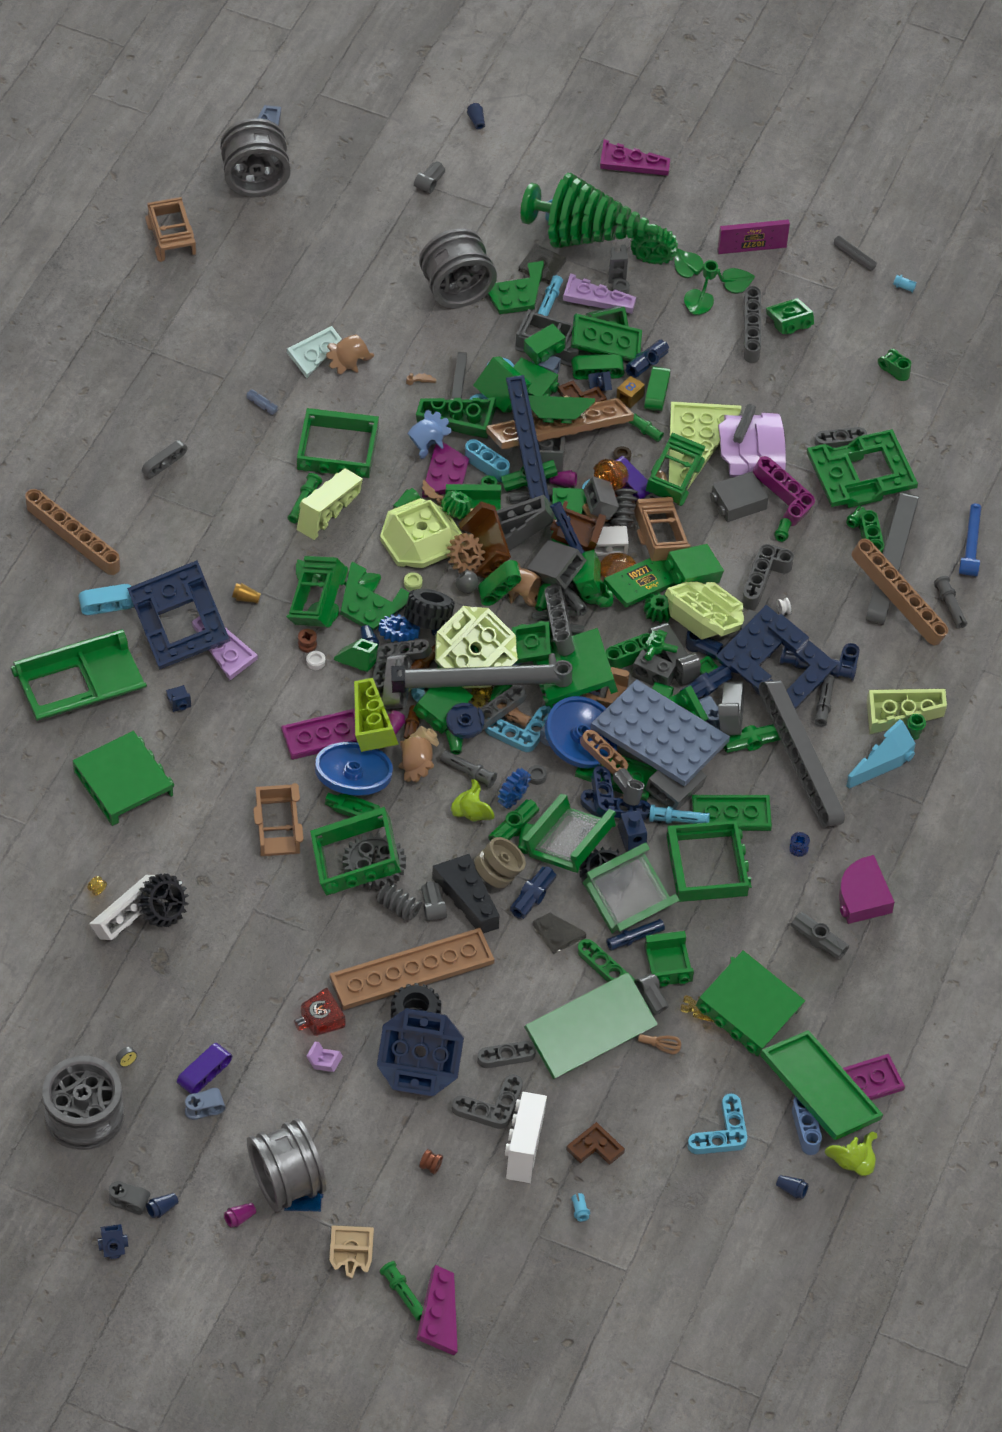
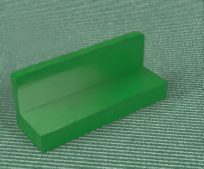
M446 484V493L456 490L457 492L461 491L463 494H467V497L472 499L473 508L480 502L494 505L496 511L501 509V485Z

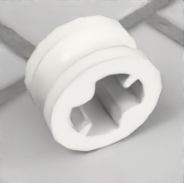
M784 598L783 601L778 599L777 608L779 614H791L789 599Z

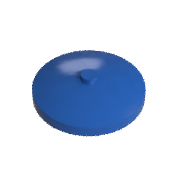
M572 696L557 702L548 713L545 721L546 739L555 754L565 762L576 767L595 768L601 766L602 764L581 745L580 738L585 731L593 730L591 729V723L607 708L593 699L581 696ZM599 734L610 746L617 750V744ZM599 750L602 756L608 757L606 750Z
M339 742L325 747L318 753L315 762V773L325 786L334 791L348 795H369L379 792L388 786L392 778L393 765L388 756L379 749L361 752L358 742Z

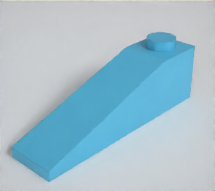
M901 719L884 734L885 739L879 746L877 744L874 745L868 759L863 758L848 775L846 787L850 789L900 767L914 757L916 743Z

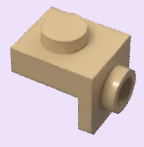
M420 726L409 737H422L429 740L436 747L439 745L437 734L431 728L426 729Z

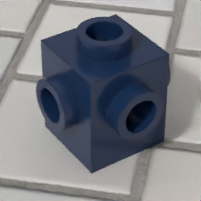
M122 1225L100 1227L102 1238H98L99 1251H103L104 1257L116 1259L124 1255L125 1247L129 1246L127 1234L123 1235Z

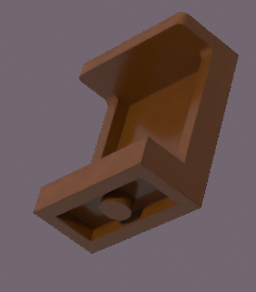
M564 501L562 506L566 515L571 519L570 523L585 552L594 550L606 516L599 514L597 520L567 509L568 502ZM554 519L550 530L553 531L551 538L568 545L560 526L556 524L557 520Z

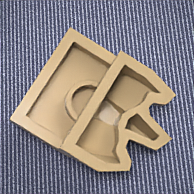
M332 1226L329 1260L335 1270L345 1265L346 1276L351 1279L356 1267H361L363 1272L368 1273L373 1253V1227Z

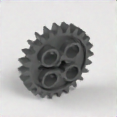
M371 832L369 837L362 834L361 840L355 837V843L349 842V848H345V854H343L344 873L372 865L375 848H378L375 863L391 859L386 835L381 838L380 833H378L376 837H373ZM396 843L401 872L362 884L361 889L367 885L369 891H371L373 886L379 891L380 886H384L387 882H390V885H394V880L400 881V875H404V869H406V855H404V849H400V843Z

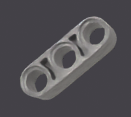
M396 655L387 658L382 700L385 709L405 708L407 705L409 688H405L404 693H392L391 666H395L396 659L400 658L403 665H405V669H411V660L408 655Z

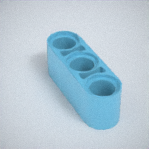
M472 439L467 441L465 456L469 458V463L486 475L494 476L497 482H502L501 476L509 474V461L478 440Z
M121 584L80 592L78 597L81 612L84 615H94L134 607L127 589L131 585Z

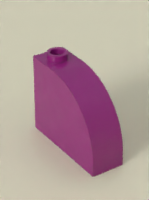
M874 855L863 857L853 862L843 874L839 891L841 915L846 918L848 924L893 913L895 902Z

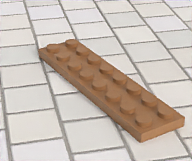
M618 398L595 402L580 418L572 421V424L561 423V420H554V423H544L543 419H539L536 415L533 416L537 440L542 442L546 439L560 438L569 434L574 435L578 432L592 431L596 428L624 424L628 421H633L634 414ZM514 420L486 426V433L501 449L519 446Z
M477 928L330 973V980L343 1010L394 995L395 992L399 993V988H406L407 984L414 986V983H419V986L427 985L492 965L495 959L481 928Z

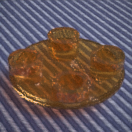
M612 553L601 561L600 574L606 578L635 565L636 562L627 554Z

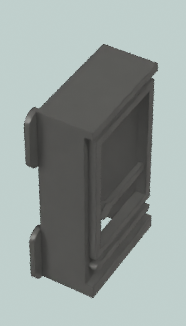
M528 309L516 334L515 349L525 353L524 340L532 336L526 334L529 325L544 329L554 324L564 336L566 335V345L561 353H556L553 356L561 358L560 364L572 367L571 360L578 356L579 349L571 347L573 324L534 313Z

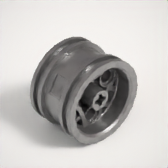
M247 119L235 123L224 132L220 141V149L224 162L225 180L229 188L243 196L261 197L278 191L287 183L291 172L289 158L286 153L287 145L284 132L277 124L264 119Z
M453 229L437 235L425 245L419 256L420 268L425 278L430 282L429 286L435 300L444 307L461 308L478 302L492 290L497 280L496 269L491 259L486 255V249L480 236L469 229Z
M75 1056L59 1062L50 1070L43 1083L42 1096L45 1107V1120L52 1137L60 1144L77 1150L98 1148L113 1139L121 1129L124 1119L122 1085L115 1069L107 1062L96 1057Z
M296 1118L291 1121V1124L289 1122L283 1123L281 1129L267 1135L264 1132H260L256 1137L250 1136L247 1138L248 1154L256 1179L268 1204L275 1212L280 1211L282 1206L285 1208L290 1207L292 1201L307 1195L309 1198H313L317 1195V1192L319 1194L326 1192V1178L321 1160L313 1140L301 1120Z

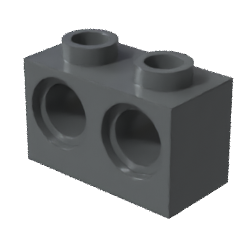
M642 650L634 662L632 677L654 686L655 682L670 686L675 678L676 664L655 655L652 660L647 661L645 659L647 652Z

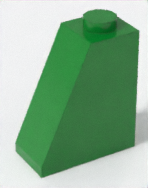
M595 550L582 553L587 561L571 581L582 597L600 593L601 563Z

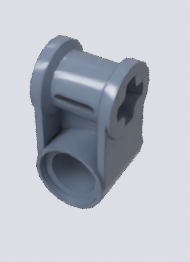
M708 695L699 699L709 718L705 722L720 730L718 706L713 698Z
M218 1088L190 1094L185 1100V1115L191 1120L218 1115L226 1109Z

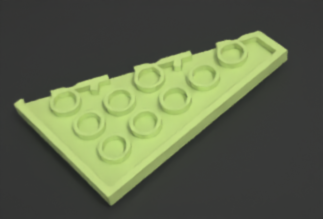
M671 402L670 436L672 433H675L706 446L703 454L705 458L703 468L720 444L718 425L724 421V415L739 416L741 414V406ZM671 449L669 451V456L689 462L692 465L693 458ZM669 459L668 482L681 487L690 467H685ZM699 473L694 474L687 490L689 489V487L691 486V484L693 483V481Z

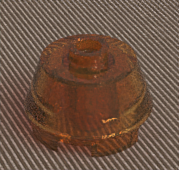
M603 459L593 467L594 477L611 482L614 492L615 490L622 489L628 481V470L620 461Z

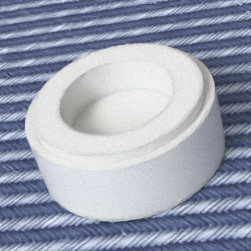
M320 651L310 652L306 657L307 666L312 670L322 669L325 666V655Z

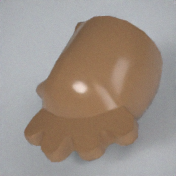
M356 334L342 339L337 344L329 343L327 345L330 352L326 353V357L331 360L329 367L331 369L337 368L338 374L344 373L346 369H351L358 373L357 360L368 361L374 357V353H369L364 341Z
M518 563L521 581L508 592L510 603L512 604L516 597L521 595L528 606L535 607V599L541 586V577L530 570L520 568Z
M411 737L400 741L403 754L399 768L405 770L404 780L407 782L411 780L418 782L421 776L426 777L428 770L434 767L432 762V745L429 740L422 737Z

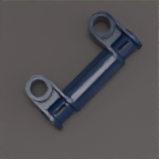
M846 644L843 647L839 661L832 659L837 663V667L830 675L835 677L842 676L854 681L860 652L856 644ZM785 646L783 647L780 664H792L796 668L802 669L809 667Z

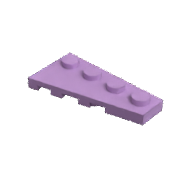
M570 273L563 301L604 309L624 306L626 313H633L636 297L618 290L610 291L607 289V286L601 284L596 286L591 284L590 280L585 278L583 280L577 279L576 275Z
M200 616L192 621V626L197 633L205 630ZM226 629L230 642L209 651L228 679L231 680L258 660V655Z

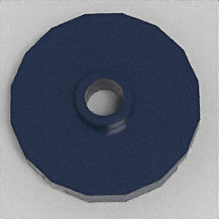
M459 703L448 711L446 726L454 736L469 739L481 733L484 727V715L481 709L474 707L471 703Z

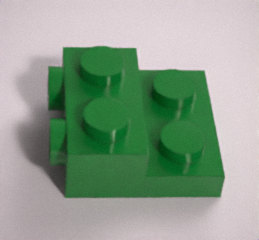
M798 298L766 308V314L774 321L775 328L781 334H792L798 329H808L814 325L813 311Z
M539 621L535 624H521L512 627V632L516 635L518 658L515 664L549 658L553 645V634L549 621Z

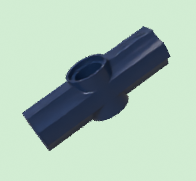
M662 339L657 340L645 351L638 353L636 358L626 365L625 371L627 375L636 378L649 367L656 365L668 353L670 347L667 342H664Z
M721 665L710 673L702 674L688 686H692L698 699L706 697L717 690L719 686L732 679L731 670L728 666Z
M542 866L534 878L524 884L519 897L510 907V911L516 918L524 919L535 904L539 905L542 902L546 890L556 879L557 874L552 868Z

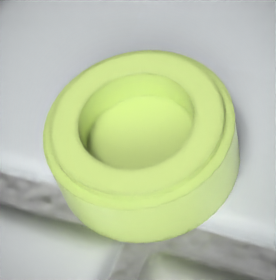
M413 572L408 573L404 577V587L409 591L420 589L422 587L421 575Z

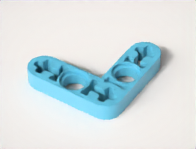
M540 707L524 730L499 719L486 728L485 732L489 736L521 751L531 752L540 742V731L535 732L531 728L534 726L543 727L547 718L545 715L550 712L551 707ZM511 731L516 735L514 737H507L505 734Z
M727 1094L722 1100V1112L726 1130L692 1134L688 1139V1149L691 1153L706 1154L737 1151L745 1148L747 1132L741 1100L737 1095ZM729 1101H732V1104H734V1111L732 1112L730 1104H728ZM736 1118L740 1121V1124L736 1126L731 1125L729 1120ZM735 1137H739V1140H741V1142H737V1140H735ZM714 1138H720L723 1141V1144L719 1146L714 1145L712 1143V1140ZM694 1141H698L700 1146H696Z

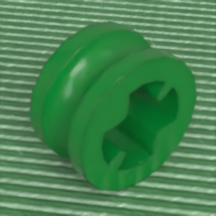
M485 476L481 479V485H487V483L497 485V479L494 476Z

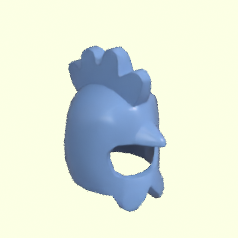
M427 410L424 414V419L416 423L407 433L420 450L419 456L421 459L427 456L428 449L432 444H437L443 449V437L451 434L452 430L446 427L449 424L448 419H441L439 412H435L432 415L431 411Z

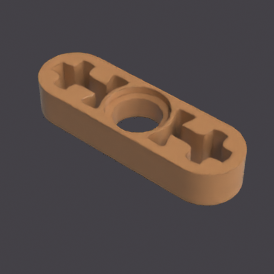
M593 730L584 732L580 738L581 745L607 768L611 774L614 775L619 769L625 768L627 770V761L597 732ZM599 750H606L608 757L602 756Z

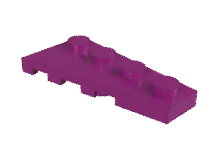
M603 140L600 169L669 175L670 158L650 152L645 154L640 149L634 148L631 150L625 148L623 144L617 143V145L609 143V140Z
M435 1265L431 1270L416 1339L451 1355H455L458 1352L454 1273Z

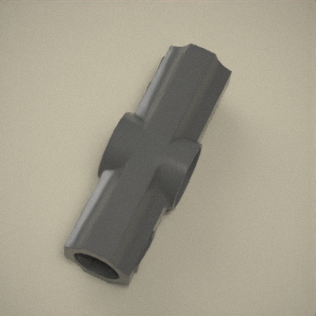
M799 912L791 923V927L810 939L813 947L824 949L838 960L849 949V945L831 933L826 924L817 923L803 912Z

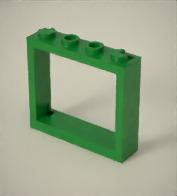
M307 408L297 454V470L336 474L347 469L361 478H370L379 429V416ZM311 426L371 433L366 463L305 456Z
M385 807L310 831L320 885L326 896L401 872L391 819ZM385 827L391 859L329 878L323 846Z
M737 820L667 826L666 839L676 895L679 899L678 902L748 896L749 888H752L751 877L747 876L749 864L748 860H744L746 848L745 844H741L743 833L738 828ZM731 836L739 883L686 887L678 841Z

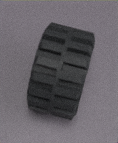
M431 589L412 590L408 595L404 616L416 626L439 630L452 618L455 602L452 598L439 591Z
M414 983V986L407 984L406 988H399V993L395 992L391 1000V1018L405 1008L410 1009L413 1007L441 1014V1000H439L438 993H434L433 988L428 989L425 984L419 986V983Z

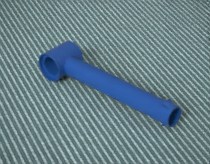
M977 503L970 506L965 558L961 557L959 574L978 577L980 560H976L981 505Z

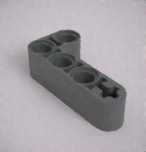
M764 544L760 547L743 592L742 603L745 609L755 610L758 607L771 571L786 574L792 570L794 559L792 551L770 544Z
M665 622L648 630L649 634L659 629L667 632L664 643L678 646L677 653L662 650L660 654L662 659L676 664L675 679L678 684L682 686L698 678L701 668L698 655L695 652L690 654L686 652L670 625Z
M743 682L723 684L722 704H719L718 712L720 729L728 736L742 734Z

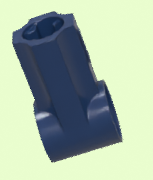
M690 630L687 631L685 644L687 650L691 652L699 651L716 659V655L723 649L722 643L709 637L700 639Z

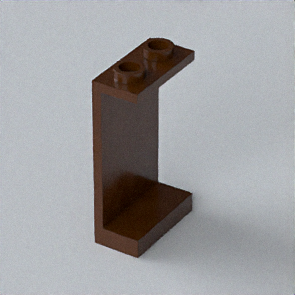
M480 502L459 523L460 530L472 533L473 538L478 537V544H483L481 550H484L485 553L481 556L485 560L480 561L481 565L474 573L478 577L486 579L499 566L508 561L511 556L495 506Z

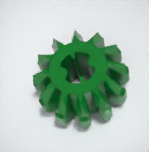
M448 491L441 501L442 510L447 512V515L453 516V518H465L470 513L471 508H473L472 499L461 491Z
M658 592L657 595L651 593L650 597L646 598L643 608L646 618L651 619L652 623L658 621L660 624L662 621L668 623L669 618H672L670 616L668 597L665 594L660 595Z

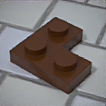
M574 380L558 386V392L561 397L595 398V402L607 400L598 386L584 392L580 390Z
M597 1122L566 1146V1150L579 1163H582L596 1152L610 1165L625 1153V1148Z

